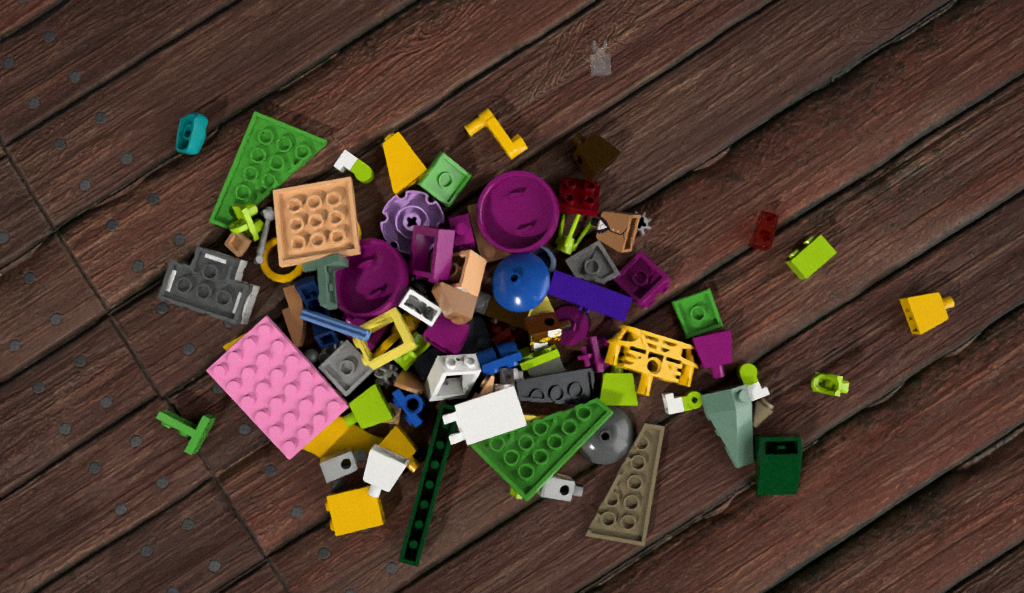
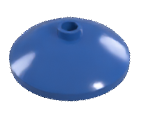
M529 252L508 255L497 265L493 273L491 283L493 295L496 301L509 311L526 312L534 309L544 300L550 287V274L546 264L538 256ZM518 276L517 281L513 282V278Z

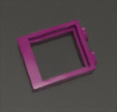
M414 225L409 274L416 275V279L428 280V282L440 283L441 280H450L455 230ZM433 236L435 239L431 271H427L430 237Z

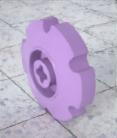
M416 190L405 191V197L403 198L395 195L387 202L382 211L386 215V220L380 222L382 234L390 245L397 243L396 249L401 253L408 255L411 253L413 225L409 227L410 219H416L417 225L439 228L441 224H445L442 208L437 201L430 203L428 201L429 195ZM433 236L430 237L429 250L434 248L435 237Z

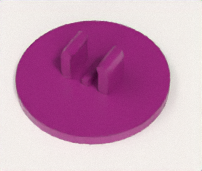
M564 306L555 311L558 320L569 318L572 327L571 330L561 332V342L559 343L567 346L580 343L586 337L589 329L588 319L584 312L574 306Z

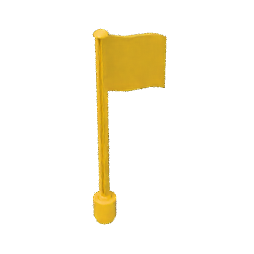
M405 312L402 316L412 334L420 326L421 320L409 312ZM395 323L392 325L394 327L393 333L372 353L374 359L384 354L399 338L401 339ZM337 389L338 393L342 396L343 393ZM338 416L311 440L303 450L311 452L319 458L351 447L352 452L364 448L366 455H368L374 444L378 445L384 438L371 434L356 424L348 427L343 417ZM349 459L342 460L343 464H348L350 462Z

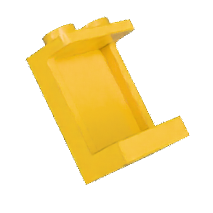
M371 484L335 494L333 492L326 496L325 507L327 511H330V528L332 531H335V536L380 526L385 523L386 519L380 495L379 497H372L367 493Z

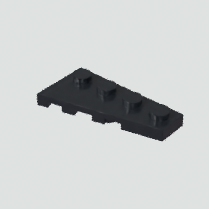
M479 313L467 322L470 326V332L460 354H475L490 347H493L494 351L496 349ZM433 347L413 362L421 382L427 379L437 356L447 354Z
M593 367L514 380L519 401L579 405L597 398Z

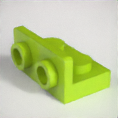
M555 344L530 353L529 347L518 350L523 358L519 361L522 372L560 357Z

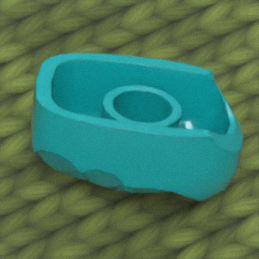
M193 112L181 117L176 137L177 152L188 155H195L200 152L206 139V126L209 122L206 116Z

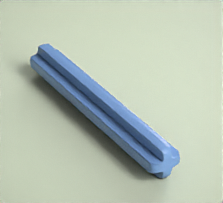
M303 309L300 314V318L305 321L363 341H368L371 332L367 329L308 309Z

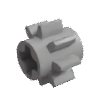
M646 212L640 216L641 224L644 226L637 228V232H640L642 236L645 235L644 229L651 230L648 222L652 219L645 217Z
M388 362L375 369L374 375L377 377L375 382L385 388L394 385L399 376L396 372L398 367Z

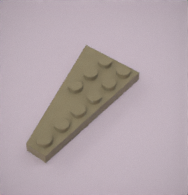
M643 423L589 524L585 536L645 546L665 426Z

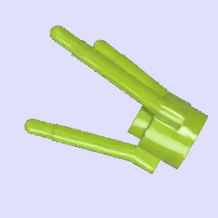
M562 214L558 237L555 242L558 244L556 249L571 255L572 251H576L577 246L592 227L591 221L575 241L572 236L580 218V214H577L568 236L564 235L562 238L565 215Z

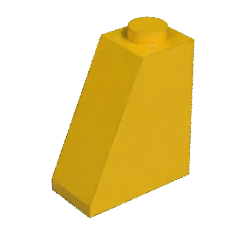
M398 131L396 134L394 132L389 134L382 144L392 189L399 196L417 183L427 171V168Z

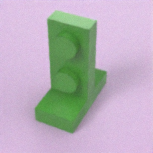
M166 409L159 411L156 419L162 421L161 424L167 428L179 430V434L184 437L190 438L191 436L184 452L193 455L200 450L216 416L210 413L203 415L199 424L196 425Z

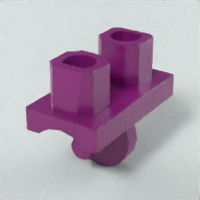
M586 337V346L581 347L582 355L577 356L578 360L584 359L585 367H593L594 373L604 372L605 368L612 366L609 363H604L606 356L601 357L599 350L608 347L606 337Z

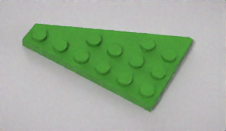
M254 111L209 222L230 230L229 225L237 220L232 207L234 204L244 205L251 202L256 206L259 205L273 190H276L322 150L328 141Z
M599 398L588 401V403L579 404L566 411H559L545 416L543 419L534 420L532 423L527 424V426L473 443L470 446L528 502L613 414V411Z

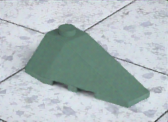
M747 384L730 385L700 395L705 415L708 420L712 421L716 428L715 433L724 442V448L735 468L754 463L752 402Z

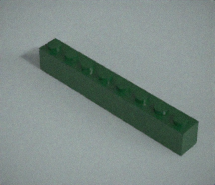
M442 401L440 404L398 562L416 567L419 566L451 448L449 435L455 433L457 426L456 421L444 424L442 416L456 411L454 403Z

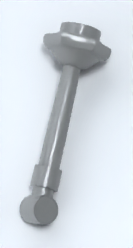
M265 207V209L260 211V214L265 219L259 247L256 250L257 255L253 259L255 264H261L264 261L263 255L265 253L270 222L275 220V211L272 207Z

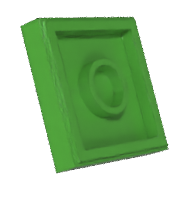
M440 151L417 184L449 208L472 175Z
M710 288L671 302L684 339L723 326Z

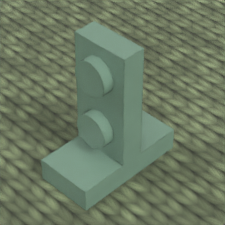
M337 253L303 263L304 272L311 276L314 275V277L317 276L320 306L330 311L338 309L335 271L349 267L348 259Z

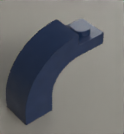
M314 275L294 282L295 289L308 310L335 318L332 311L320 306L318 301L319 286ZM312 323L314 338L321 349L340 343L339 332Z

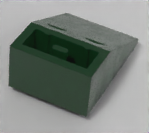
M797 434L754 435L756 495L797 494L802 463V437Z

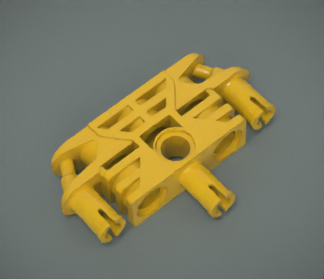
M620 325L619 328L621 330L612 339L606 341L609 343L604 363L641 374L636 391L637 394L649 396L653 378L691 387L694 369H698L691 349H695L694 346L626 325ZM627 333V341H622L623 335ZM630 348L639 350V352L630 350ZM683 349H685L686 352L685 358L681 356ZM648 354L656 355V357H648ZM649 361L652 363V369L650 371L647 368V364Z

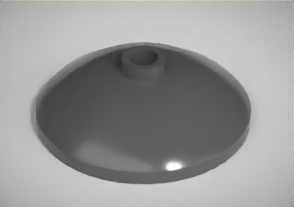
M608 406L613 411V414L578 449L582 456L593 463L603 465L615 463L622 459L632 446L634 439L632 423L628 416L615 406ZM606 432L609 437L604 440L601 438V435Z

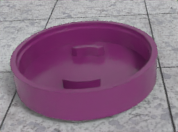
M509 171L495 177L484 188L477 204V221L482 234L493 246L509 253H525L539 249L553 236L559 222V203L554 191L539 176L526 171Z
M376 238L360 240L361 254L345 257L348 259L349 267L335 271L338 308L359 320L370 321L397 307L408 288L409 269L404 256L389 243Z

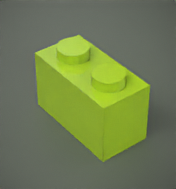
M821 234L809 236L803 241L804 246L800 249H794L789 253V259L785 261L800 280L809 278L837 253Z

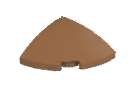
M403 369L396 379L394 386L415 394H425V397H428L424 387L425 380L421 382L417 374Z

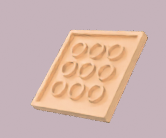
M351 177L273 190L280 267L301 265L337 253L343 257L361 254L353 179Z

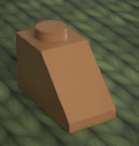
M443 282L438 283L432 288V293L445 318L458 325H463L472 320L478 297Z

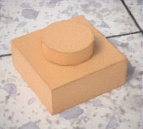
M243 232L238 234L231 233L224 245L237 257H241L252 240Z

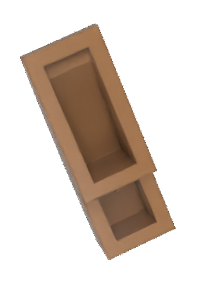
M295 284L283 288L289 308L283 309L282 313L293 344L300 348L304 344L308 322L301 319L300 314L303 309L307 308L295 289Z

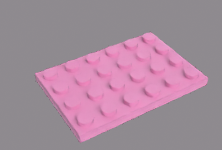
M265 316L206 370L289 460L349 408V403L269 316Z

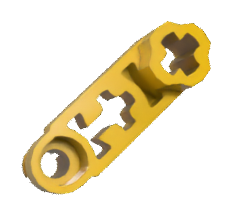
M488 108L479 113L476 119L464 126L471 137L482 128L488 127L511 160L528 149L519 134L511 139L508 137Z

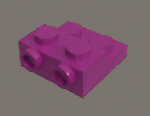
M641 251L619 271V276L612 279L629 297L633 298L632 300L641 309L645 306L647 308L651 307L656 301L655 297L659 293L664 294L669 289V283L671 282L669 276Z

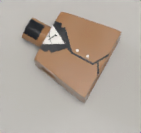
M603 211L601 217L594 216L592 218L591 226L598 228L596 238L620 253L632 252L641 215L620 211Z

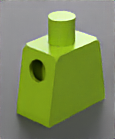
M615 365L611 366V372H602L598 398L607 406H638L633 373L623 372L622 368Z
M379 384L372 385L350 402L349 406L352 412L343 416L348 427L358 422L361 429L395 418Z

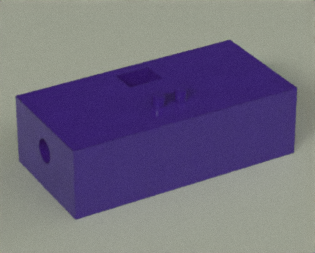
M557 270L552 274L547 293L551 297L578 306V310L585 308L586 313L593 311L618 321H625L633 299Z

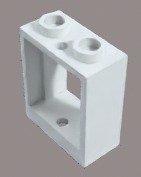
M476 354L437 356L424 383L429 401L467 398L482 371ZM462 375L460 378H446V376Z

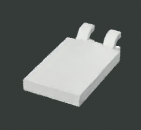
M514 385L455 404L456 411L442 416L444 424L456 421L459 432L449 435L451 445L466 440L467 445L527 426Z

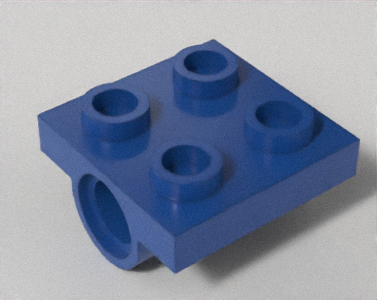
M513 339L496 345L498 356H496L493 347L475 353L482 370L481 372L488 375L499 372V368L503 366L507 368L518 365V361L523 359Z
M401 388L392 393L394 396L392 398L393 402L398 408L402 407L406 413L404 417L409 425L413 424L416 428L424 422L426 417L421 412L426 405L424 394L419 395L412 392L409 394L408 391ZM411 398H414L418 401V407H414L411 405Z

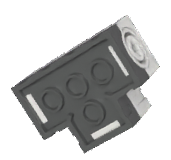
M197 246L191 263L170 259L157 299L169 301L181 307H188L190 310L209 314L211 317L227 320L235 325L248 324L260 286L242 281L243 271L248 261Z

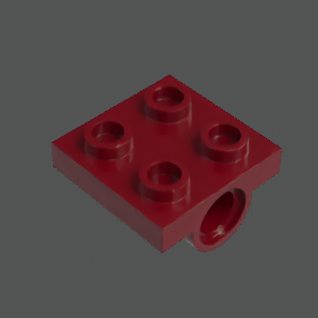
M560 177L558 192L560 212L598 216L600 182Z

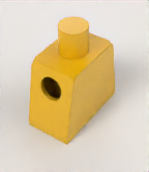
M939 292L899 298L912 334H923L948 320L946 310L955 305L951 296L941 298Z
M396 425L379 446L410 459L406 467L414 473L421 465L413 457L418 447L400 425Z

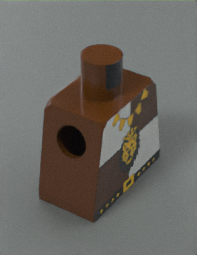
M555 312L524 317V334L530 353L561 342V332L572 329L569 318L558 320Z

